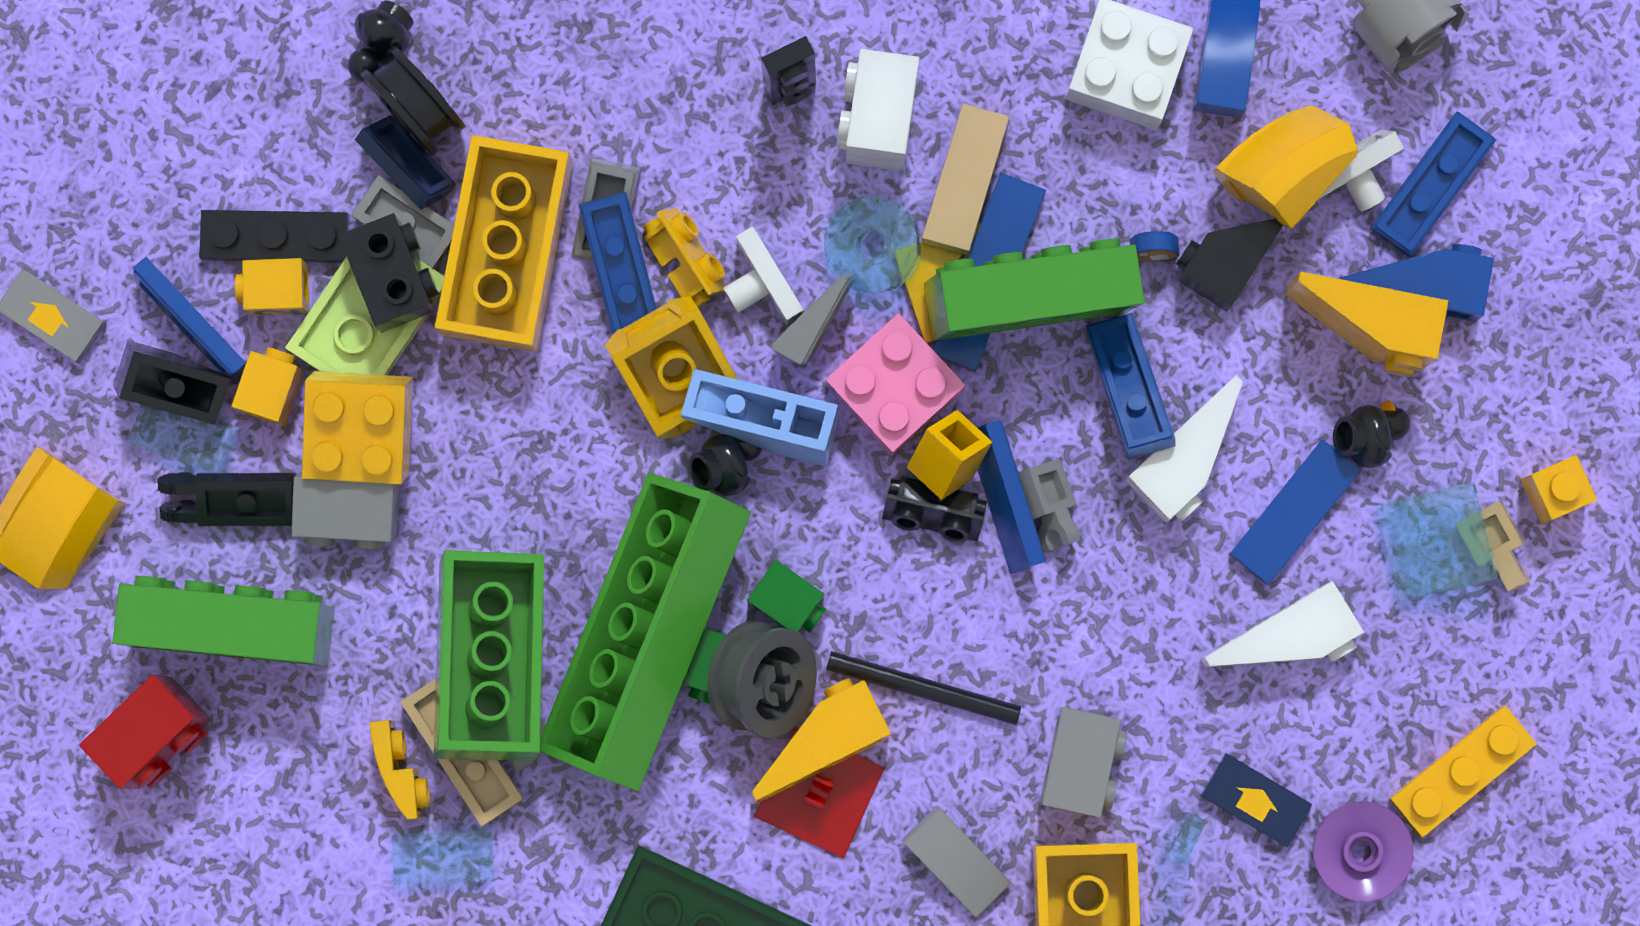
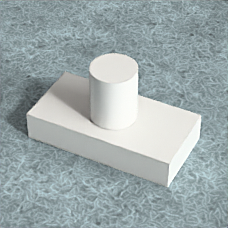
M1379 130L1357 143V157L1320 198L1345 184L1359 211L1372 208L1383 201L1385 195L1370 168L1404 149L1395 131Z
M752 226L737 235L736 240L753 270L723 287V290L737 313L769 295L788 326L795 322L804 313V310Z

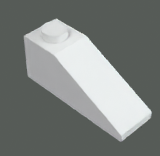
M1237 375L1174 433L1175 447L1154 452L1125 480L1165 523L1174 515L1182 522L1203 502L1197 494L1207 484L1243 381Z
M1331 581L1200 660L1205 668L1315 660L1326 655L1333 662L1357 648L1353 639L1364 633L1336 585Z

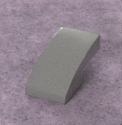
M938 806L928 813L902 839L905 845L975 917L984 911L1011 884L1006 876Z

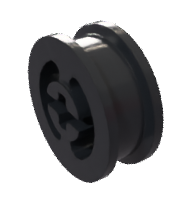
M393 45L388 49L391 58L375 72L371 73L365 69L360 75L380 98L381 103L392 116L400 122L409 134L413 135L429 154L434 156L438 152L436 147L438 141L453 128L461 132L466 126L429 79L427 80L424 74Z

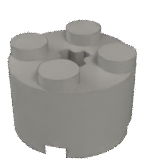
M1360 0L1359 3L1363 10L1354 17L1353 26L1389 74H1393L1395 67L1400 72L1404 71L1445 43L1442 39L1445 30L1451 25L1457 32L1467 21L1469 12L1459 0Z

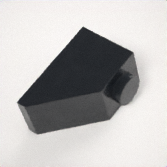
M1274 218L1209 232L1201 244L1191 240L1176 265L1184 269L1177 281L1227 312L1267 252L1283 224Z
M127 340L113 387L120 399L215 425L230 378L178 354Z

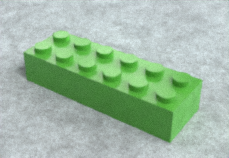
M648 472L541 734V752L595 776L639 792L752 511L712 492Z

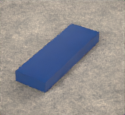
M1457 111L1373 223L1370 230L1407 257H1410L1497 139Z
M627 192L578 204L613 334L618 329L628 326L657 309Z
M147 257L143 258L133 267L136 283L220 373L229 376V382L232 385H237L241 380L246 362Z
M1133 313L1086 325L1088 342L1127 459L1175 447V436Z
M998 420L984 424L978 429L992 441V444L978 468V473L1009 572L1013 574L1044 563L1045 556L1003 422Z
M1322 439L1229 555L1263 583L1269 585L1361 470L1346 457L1338 454L1336 449Z

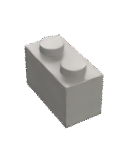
M302 472L294 477L292 536L305 537V544L312 546L335 545V539L355 540L354 547L383 549L384 542H392L397 536L400 484L302 479Z
M1067 707L1059 708L1039 805L1101 818L1103 808L1111 810L1117 787V781L1109 779L1113 759L1122 760L1127 740V732L1119 730L1121 719Z

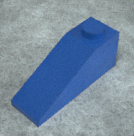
M1453 244L1451 250L1442 249L1338 279L1448 300L1447 317L1476 322L1484 316L1494 258L1481 256L1482 249L1478 247Z

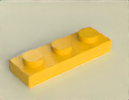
M1502 705L1388 799L1417 835L1423 838L1531 750L1537 743L1507 706Z

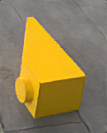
M850 678L823 691L827 699L818 703L753 789L751 796L755 804L889 739L891 732L865 680L853 685Z

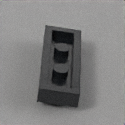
M806 36L761 58L764 89L772 105L783 101L785 106H791L811 95L809 87L816 84L815 52Z
M201 210L199 258L202 261L302 258L305 262L342 263L346 258V253L338 235L349 231L350 215L348 212Z

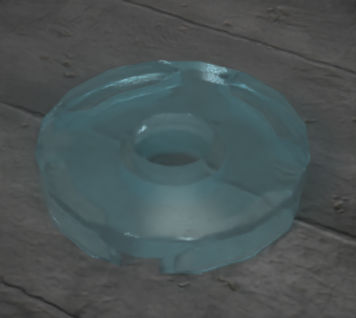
M862 196L844 204L831 218L824 235V256L830 272L837 279L841 275L851 272L855 275L854 278H856L851 289L863 294L883 293L896 289L914 273L921 257L919 229L915 218L902 205L884 197ZM879 232L884 240V249L878 257L868 259L862 252V241L869 233Z

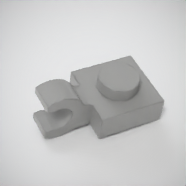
M1060 459L1018 472L1033 520L1042 518L1038 537L1044 552L1061 548V542L1064 546L1079 541V529L1068 511V508L1077 504Z

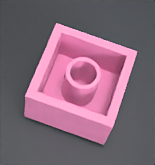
M899 313L825 379L826 387L891 457L964 392L966 386Z

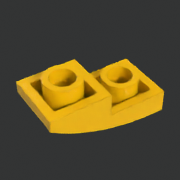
M392 720L369 722L375 758L391 797L406 819L423 818L422 808L430 807L429 782L427 777L419 778V768L399 770L398 760L406 759L404 730H396L395 721Z

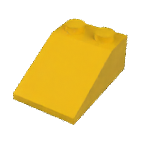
M1301 271L1287 285L1285 293L1287 297L1371 361L1385 364L1384 372L1411 377L1414 370L1421 371L1438 359L1448 300Z

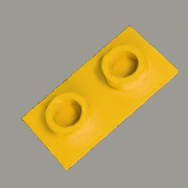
M678 208L660 210L657 212V218L652 219L643 226L646 232L644 240L662 267L667 266L676 258L681 265L669 273L668 277L681 297L690 296L697 307L700 308L711 300L709 295L724 292L723 287L727 286L722 279L725 277L724 268L713 254L705 252L696 238L699 236L698 227L687 213L680 212Z

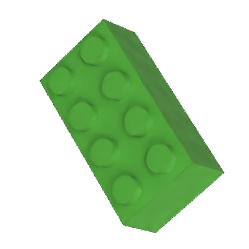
M1111 238L1091 242L1090 247L1081 248L1076 253H1072L1071 245H1060L1042 249L1040 254L1032 255V259L1023 260L1022 252H1010L993 256V260L984 262L983 266L975 267L974 259L972 258L946 262L944 267L935 269L936 275L924 283L932 341L1119 315L1145 304L1136 244L1120 246L1119 238Z
M443 551L439 562L433 758L534 761L540 753L544 554Z
M135 575L134 585L119 583L112 644L133 648L328 666L335 608L322 604L323 596L315 595L312 592L285 590L284 599L273 598L274 591L265 590V588L242 585H235L234 594H224L225 586L185 580L183 590L175 589V581Z

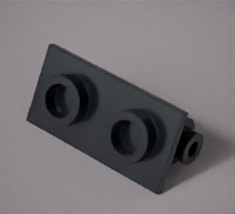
M902 476L901 480L891 478L882 519L892 521L896 527L903 530L914 531L922 528L939 532L942 537L954 542L978 541L987 501L978 499L979 494L958 489L942 499L941 502L932 500L933 492L922 481Z

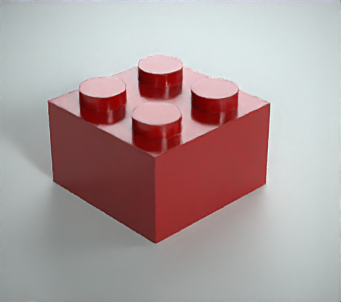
M152 674L89 734L79 746L119 789H141L146 785L151 789L170 773L172 767L168 762L182 750L186 754L190 753L208 736L204 727L212 719L172 677Z

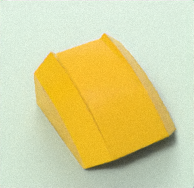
M1313 105L1294 110L1253 133L1237 146L1215 168L1213 173L1234 198L1241 202L1246 201L1275 217L1279 223L1292 229L1357 157L1358 148L1349 123Z
M690 296L668 300L663 306L628 326L618 329L604 344L658 439L678 437L699 425L681 418V412L694 369L738 380L699 308Z
M39 446L36 447L20 471L0 506V564L37 589H67L126 503L110 492L97 487L63 464L61 459Z

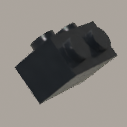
M392 213L338 235L373 324L381 333L436 311L431 298L438 296L439 292L429 268L420 270L413 253L421 250V247L410 222L402 225L398 217Z

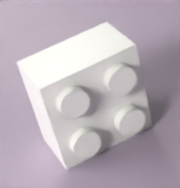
M1099 0L1065 100L1158 130L1194 28L1112 0Z
M860 49L858 63H848L845 102H852L851 111H841L838 131V149L846 150V164L904 172L919 57Z

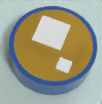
M1150 231L1136 234L1130 239V245L1136 244L1138 262L1170 261L1179 257V238L1174 233Z

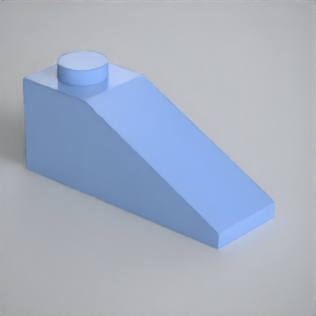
M697 369L693 371L681 412V418L778 455L827 467L840 421L837 404Z

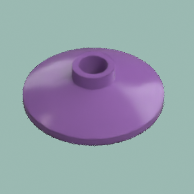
M1351 802L1336 808L1321 822L1313 842V859L1320 878L1334 893L1358 902L1376 901L1395 892L1406 880L1413 863V842L1405 823L1392 810L1373 802ZM1359 841L1365 842L1369 847V855L1363 861L1356 860L1352 855V847Z

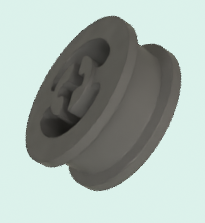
M749 621L733 628L718 645L708 672V699L717 719L730 728L748 730L755 735L765 738L779 737L792 730L807 712L815 691L817 667L811 645L804 636L796 631L786 628H774L763 622Z

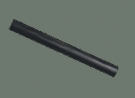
M831 651L826 668L828 671L862 681L865 680L869 683L1014 725L1017 724L1021 711V706L834 651Z

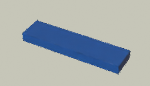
M1001 172L967 259H974V266L976 267L983 266L984 262L993 260L995 255L1022 252L1046 190ZM991 333L935 341L932 349L942 360L976 372Z

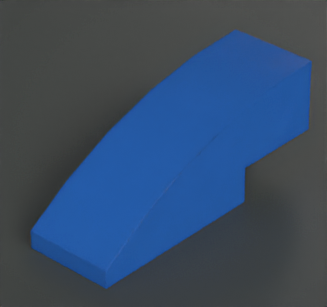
M1209 0L1193 111L1240 119L1243 116L1247 105L1261 0Z

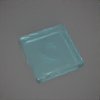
M1475 482L1376 505L1399 602L1499 579Z

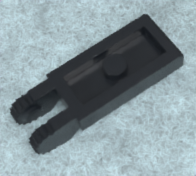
M189 472L163 474V476H159L157 479L158 491L165 495H195L196 502L192 500L165 502V504H161L159 507L160 519L167 521V523H198V526H292L293 486L296 473H197L196 476Z

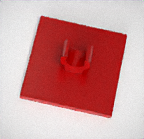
M794 727L787 744L800 728ZM854 755L760 802L754 817L844 858L885 767L859 755Z

